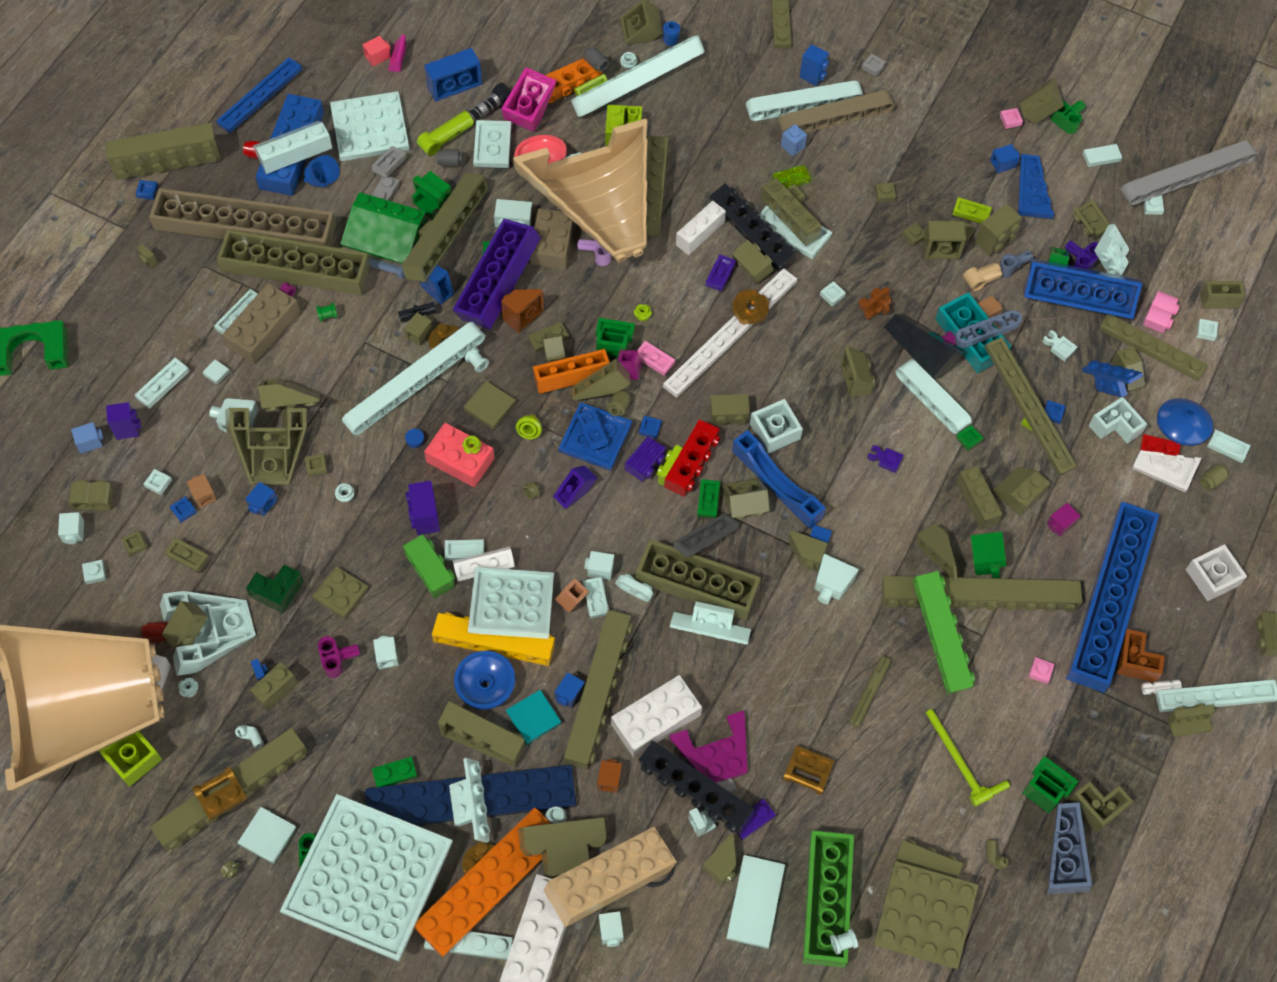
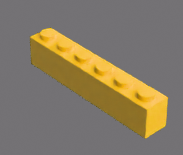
M447 612L444 614L438 613L432 632L433 642L474 651H492L507 658L550 666L555 647V637H552L550 634L549 639L468 633L469 617H455L454 614Z

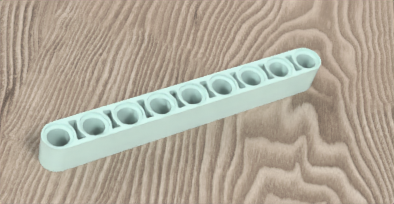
M699 35L688 38L573 98L571 103L577 116L586 115L704 53L705 50Z
M474 322L467 323L344 415L342 422L354 436L361 434L464 357L471 349L480 345L485 339L484 333Z

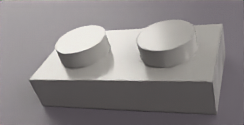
M391 146L372 165V171L385 178L388 177L407 158L406 152Z
M382 176L372 196L391 201L400 186V180L390 176L386 178Z

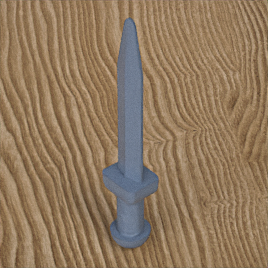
M369 258L371 267L397 274L399 279L404 278L405 274L401 265L399 267Z

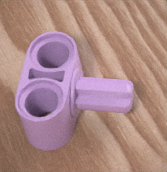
M580 239L578 241L579 250L594 251L595 262L598 265L606 266L611 262L612 255L602 248L596 240Z

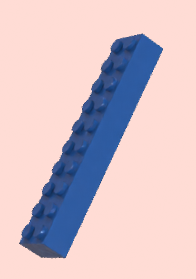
M1121 502L1116 510L1066 680L1105 693L1110 686L1159 514L1125 502Z

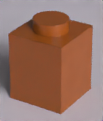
M614 759L601 760L597 790L618 793L622 763H618Z

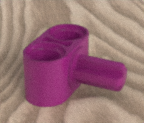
M330 636L322 637L318 642L321 663L325 674L330 678H337L341 675L343 671L342 660L360 655L357 644L339 649L335 640ZM326 646H333L329 651L324 650ZM330 664H337L335 668L328 669Z

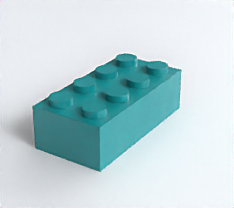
M969 292L939 307L935 318L945 333L951 331L954 336L962 328L989 319ZM982 329L975 330L978 335L985 334V331ZM1002 334L965 348L956 345V347L965 351L963 356L977 374L994 365L984 347L986 344L1002 337L1009 350L1012 346Z

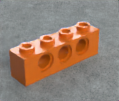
M582 58L546 74L545 76L556 80V85L548 103H553L555 100L575 92L574 88L603 74V71H596Z

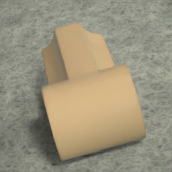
M992 263L980 269L976 267L970 268L963 274V277L972 291H978L986 283L1001 278L1002 272L999 264Z

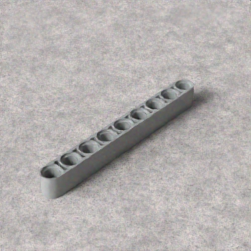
M1245 140L1125 184L1120 189V192L1130 205H1135L1250 163L1257 157L1258 153L1249 141Z

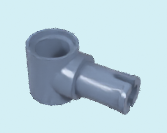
M1026 250L1017 256L1011 254L1004 255L999 265L1002 277H1011L1014 271L1019 269L1021 265L1031 261L1033 254Z

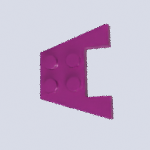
M744 710L726 716L733 736L695 749L687 729L669 735V739L693 768L715 783L746 775L747 753Z

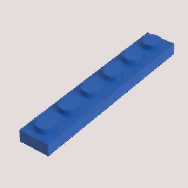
M290 57L287 58L216 120L217 125L228 133L234 131L302 71V66Z

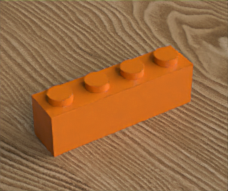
M605 349L533 366L534 380L538 393L541 394L576 385L610 363Z

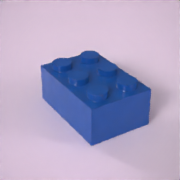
M472 48L424 65L427 88L435 102L482 85L480 61Z

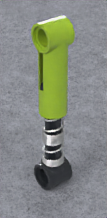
M505 83L497 84L487 100H482V102L475 105V108H470L469 112L462 111L432 132L422 133L417 139V145L428 156L435 155L442 145L473 126L474 121L476 122L478 117L482 118L489 113V110H494V107L503 106L512 90Z

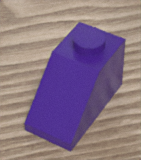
M586 466L572 468L553 497L565 509H568L588 493L598 478Z

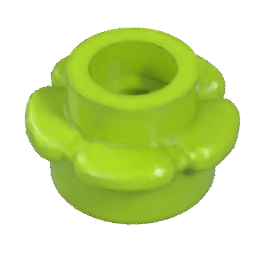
M639 304L634 310V315L639 321H646L652 314L651 308L646 304Z
M468 436L463 441L462 447L467 454H476L480 451L481 442L475 436Z

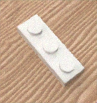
M510 547L453 561L457 581L473 578L475 567L498 569L515 567Z

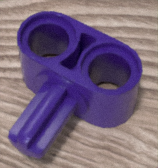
M1069 241L1065 246L1068 252L1077 257L1074 267L1092 270L1100 261L1094 251L1098 245L1097 242L1090 243L1084 249L1073 241Z

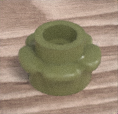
M526 482L522 489L524 495L530 500L538 498L540 495L539 486L535 482Z
M233 859L228 861L220 869V872L223 874L222 878L228 877L232 879L240 871L238 869L239 863H236Z

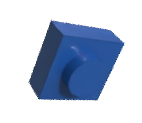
M257 658L250 662L259 682L268 674L265 663L261 665Z

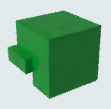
M430 170L422 178L417 175L412 179L414 190L416 191L412 195V202L414 206L425 211L426 215L433 220L451 195V186Z
M599 318L595 337H597L596 351L605 349L609 360H618L620 350H628L629 342L632 343L635 323Z
M994 532L971 535L976 576L992 574V579H999V567H1006L1003 533Z
M1044 756L1031 774L1034 777L1022 794L1050 813L1062 797L1065 799L1068 797L1079 781Z

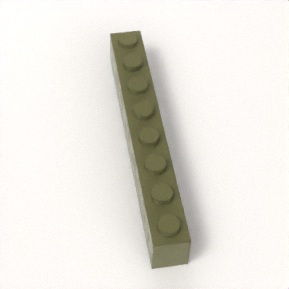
M464 174L435 218L419 238V241L403 261L401 266L406 279L426 282L487 192L488 186L484 175Z
M607 610L564 755V764L588 770L589 764H594L596 752H593L595 745L599 746L602 734L599 733L601 726H605L607 715L604 714L606 707L610 708L612 701L610 692L611 689L616 688L618 680L615 677L616 671L621 670L623 659H620L622 652L626 653L628 641L625 640L627 634L631 635L633 629L631 615Z
M290 728L231 770L246 797L249 798L257 788L269 784L274 776L286 772L291 764L303 760L308 751L294 730ZM227 779L203 793L204 797L225 787L231 781ZM194 795L151 825L150 828L168 852L180 847L182 841L197 835L202 827L206 824L214 823L218 817L210 821L196 795Z

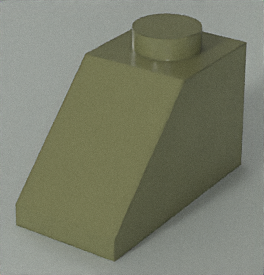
M1134 346L1117 351L1112 360L1113 365L1134 369L1143 374V377L1132 383H1125L1127 392L1144 388L1145 380L1142 360Z
M791 530L788 542L799 564L808 570L818 571L828 543Z
M731 833L707 859L702 868L720 886L725 882L730 883L736 875L734 873L736 869L734 836Z

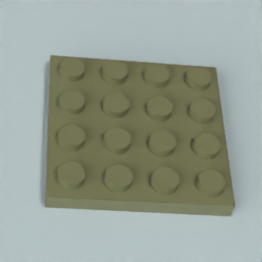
M894 861L873 945L958 969L979 885Z

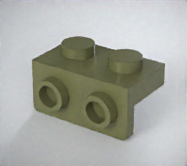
M1093 199L1080 208L1073 207L1075 212L1073 214L1074 219L1078 224L1080 222L1083 224L1084 227L1082 229L1087 237L1091 235L1093 240L1102 236L1108 225H1111Z
M1201 703L1194 705L1193 708L1186 709L1185 706L1175 708L1167 718L1172 736L1180 737L1211 732L1210 718L1215 713L1214 706Z

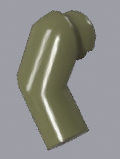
M987 840V860L996 869L1003 870L1009 864L1008 859L997 853V841Z

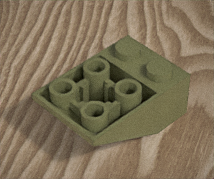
M281 378L262 380L258 385L261 409L266 408L267 411L277 410L279 406L295 408L297 404L313 406L321 398L320 392Z

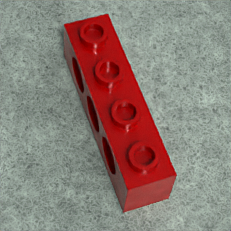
M700 419L698 420L665 477L664 488L685 497L688 491H692L695 485L694 479L696 476L699 477L704 468L702 465L705 461H709L713 446L717 447L720 441L719 428ZM695 457L697 458V460H691L689 458ZM682 472H687L689 475H686V476H685V475H682L681 473H682Z

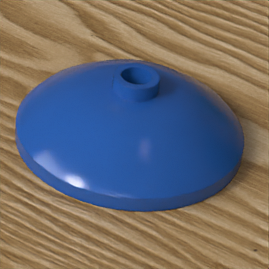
M1184 398L1170 399L1163 403L1157 412L1158 427L1167 438L1178 444L1187 446L1199 445L1205 442L1213 431V421L1210 414L1195 401Z
M478 651L464 658L458 665L454 676V685L460 699L470 707L492 709L503 704L512 694L515 686V673L510 662L499 653ZM487 682L489 686L483 687L482 684Z

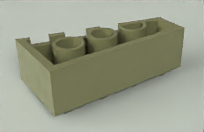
M448 701L438 721L441 736L513 767L516 766L525 748V739H523L522 735L516 732L511 733L503 727L493 724Z

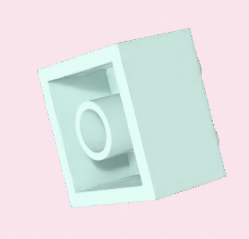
M785 399L751 413L750 425L767 454L801 439L803 428Z

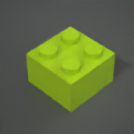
M139 731L99 750L104 759L129 787L162 761L157 751Z

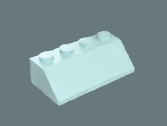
M316 121L253 146V149L266 174L332 149V145L323 122Z

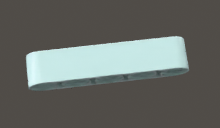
M910 359L896 369L897 377L952 433L958 434L972 423L969 414L915 360Z

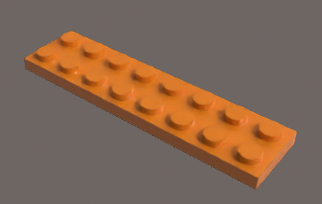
M536 808L530 811L416 922L414 929L442 958L542 861V854L527 857L521 852L518 829L522 827L551 824Z

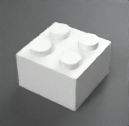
M1225 544L1193 559L1186 568V571L1207 602L1240 586L1247 578V575Z

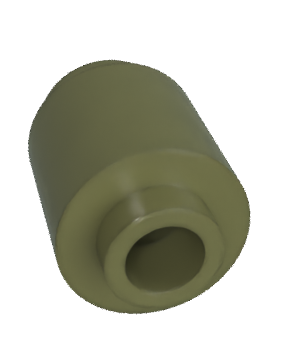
M623 390L613 394L607 405V411L613 416H623L630 404L629 394Z
M1215 464L1201 475L1199 482L1205 490L1215 489L1228 479V470L1223 465Z

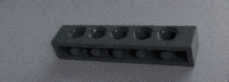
M725 183L709 196L710 202L714 201L726 211L725 219L746 240H749L752 244L756 243L763 255L769 256L773 262L771 265L778 272L783 268L786 270L797 261L796 250L793 246L787 245L781 234L775 233L772 230V226L767 221L764 222L760 214L755 209L752 210L749 207V203L744 198L741 199L732 186L729 187ZM754 225L758 226L755 229H751V227ZM764 237H769L766 241L762 240ZM775 249H781L780 252H773Z
M653 740L638 759L641 766L640 769L649 776L653 774L657 777V781L665 787L671 786L675 794L681 798L687 797L690 799V803L695 808L706 810L708 812L707 815L716 822L718 820L725 823V828L732 833L738 832L742 834L755 816L753 807ZM664 762L667 764L666 768L662 770L657 769L659 763ZM676 774L684 775L680 781H675L673 778ZM699 785L701 788L698 792H691V787ZM714 796L718 798L714 804L707 803L709 797ZM727 808H733L735 810V812L730 816L724 814V811Z

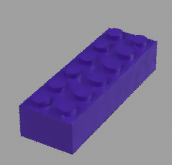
M503 218L452 309L462 321L474 322L477 326L491 330L502 310L501 301L503 297L512 292L541 239L533 226Z

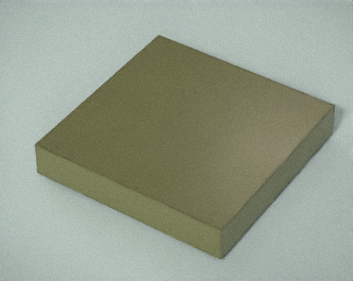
M486 381L463 408L464 411L494 430L516 404V400Z

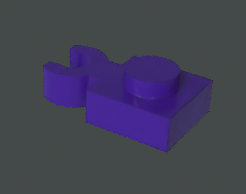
M872 445L871 451L876 454L869 453L867 459L870 461H880L879 467L896 473L903 454L886 448L883 452L878 446Z

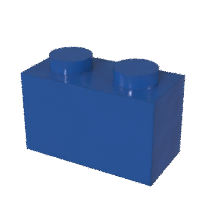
M811 44L802 57L800 78L815 86L824 81L828 74L826 69L830 62L828 61L829 53Z

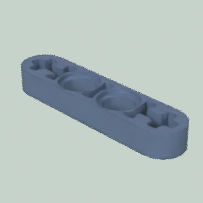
M1012 310L962 328L956 333L955 343L959 347L965 348L1017 329L1021 324L1022 315L1018 311ZM999 323L1002 328L995 329L992 324ZM982 329L985 331V334L978 335L975 330Z

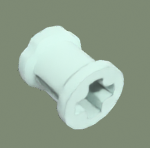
M477 348L471 349L465 356V360L470 362L478 373L485 370L489 365V360L483 358Z
M852 929L838 936H830L832 947L837 955L841 954V951L851 947L855 949L858 947V942Z

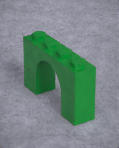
M63 320L32 323L29 325H14L13 327L5 328L0 327V376L12 375V354L20 344L27 341H39L44 344V361L49 370L68 368V333Z

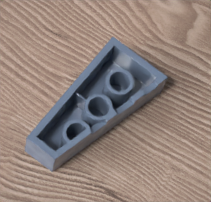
M1080 802L1058 804L1055 815L1047 894L1089 892L1092 882Z

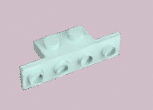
M697 601L695 602L693 616L674 612L670 623L671 628L747 645L751 632L749 628L732 625L735 610Z
M465 758L463 760L466 779L449 785L454 824L460 827L472 822L475 840L487 843L490 842V828L487 823V808L483 795L484 787L480 775L481 767L479 761Z

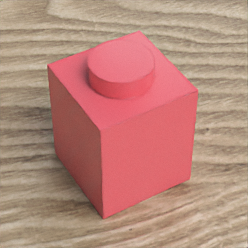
M381 36L362 44L364 56L372 66L390 58V45Z

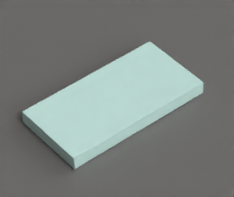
M768 206L760 213L761 219L764 222L767 221L775 233L781 234L786 244L792 245L794 249L811 259L815 257L833 233L821 226L820 237L805 246Z
M746 855L743 856L726 939L766 949L769 948L785 864Z

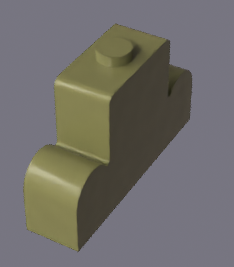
M604 817L522 827L518 829L521 852L527 857L542 854L544 876L547 878L559 876L588 861V849L600 847L605 843L606 829Z

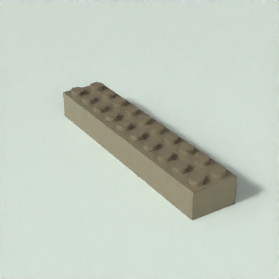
M162 188L158 189L149 216L154 230L224 239L228 229L328 247L331 246L337 225L334 213L329 211Z

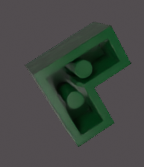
M283 564L274 580L256 572L247 585L246 590L250 598L284 614L304 583L301 572Z

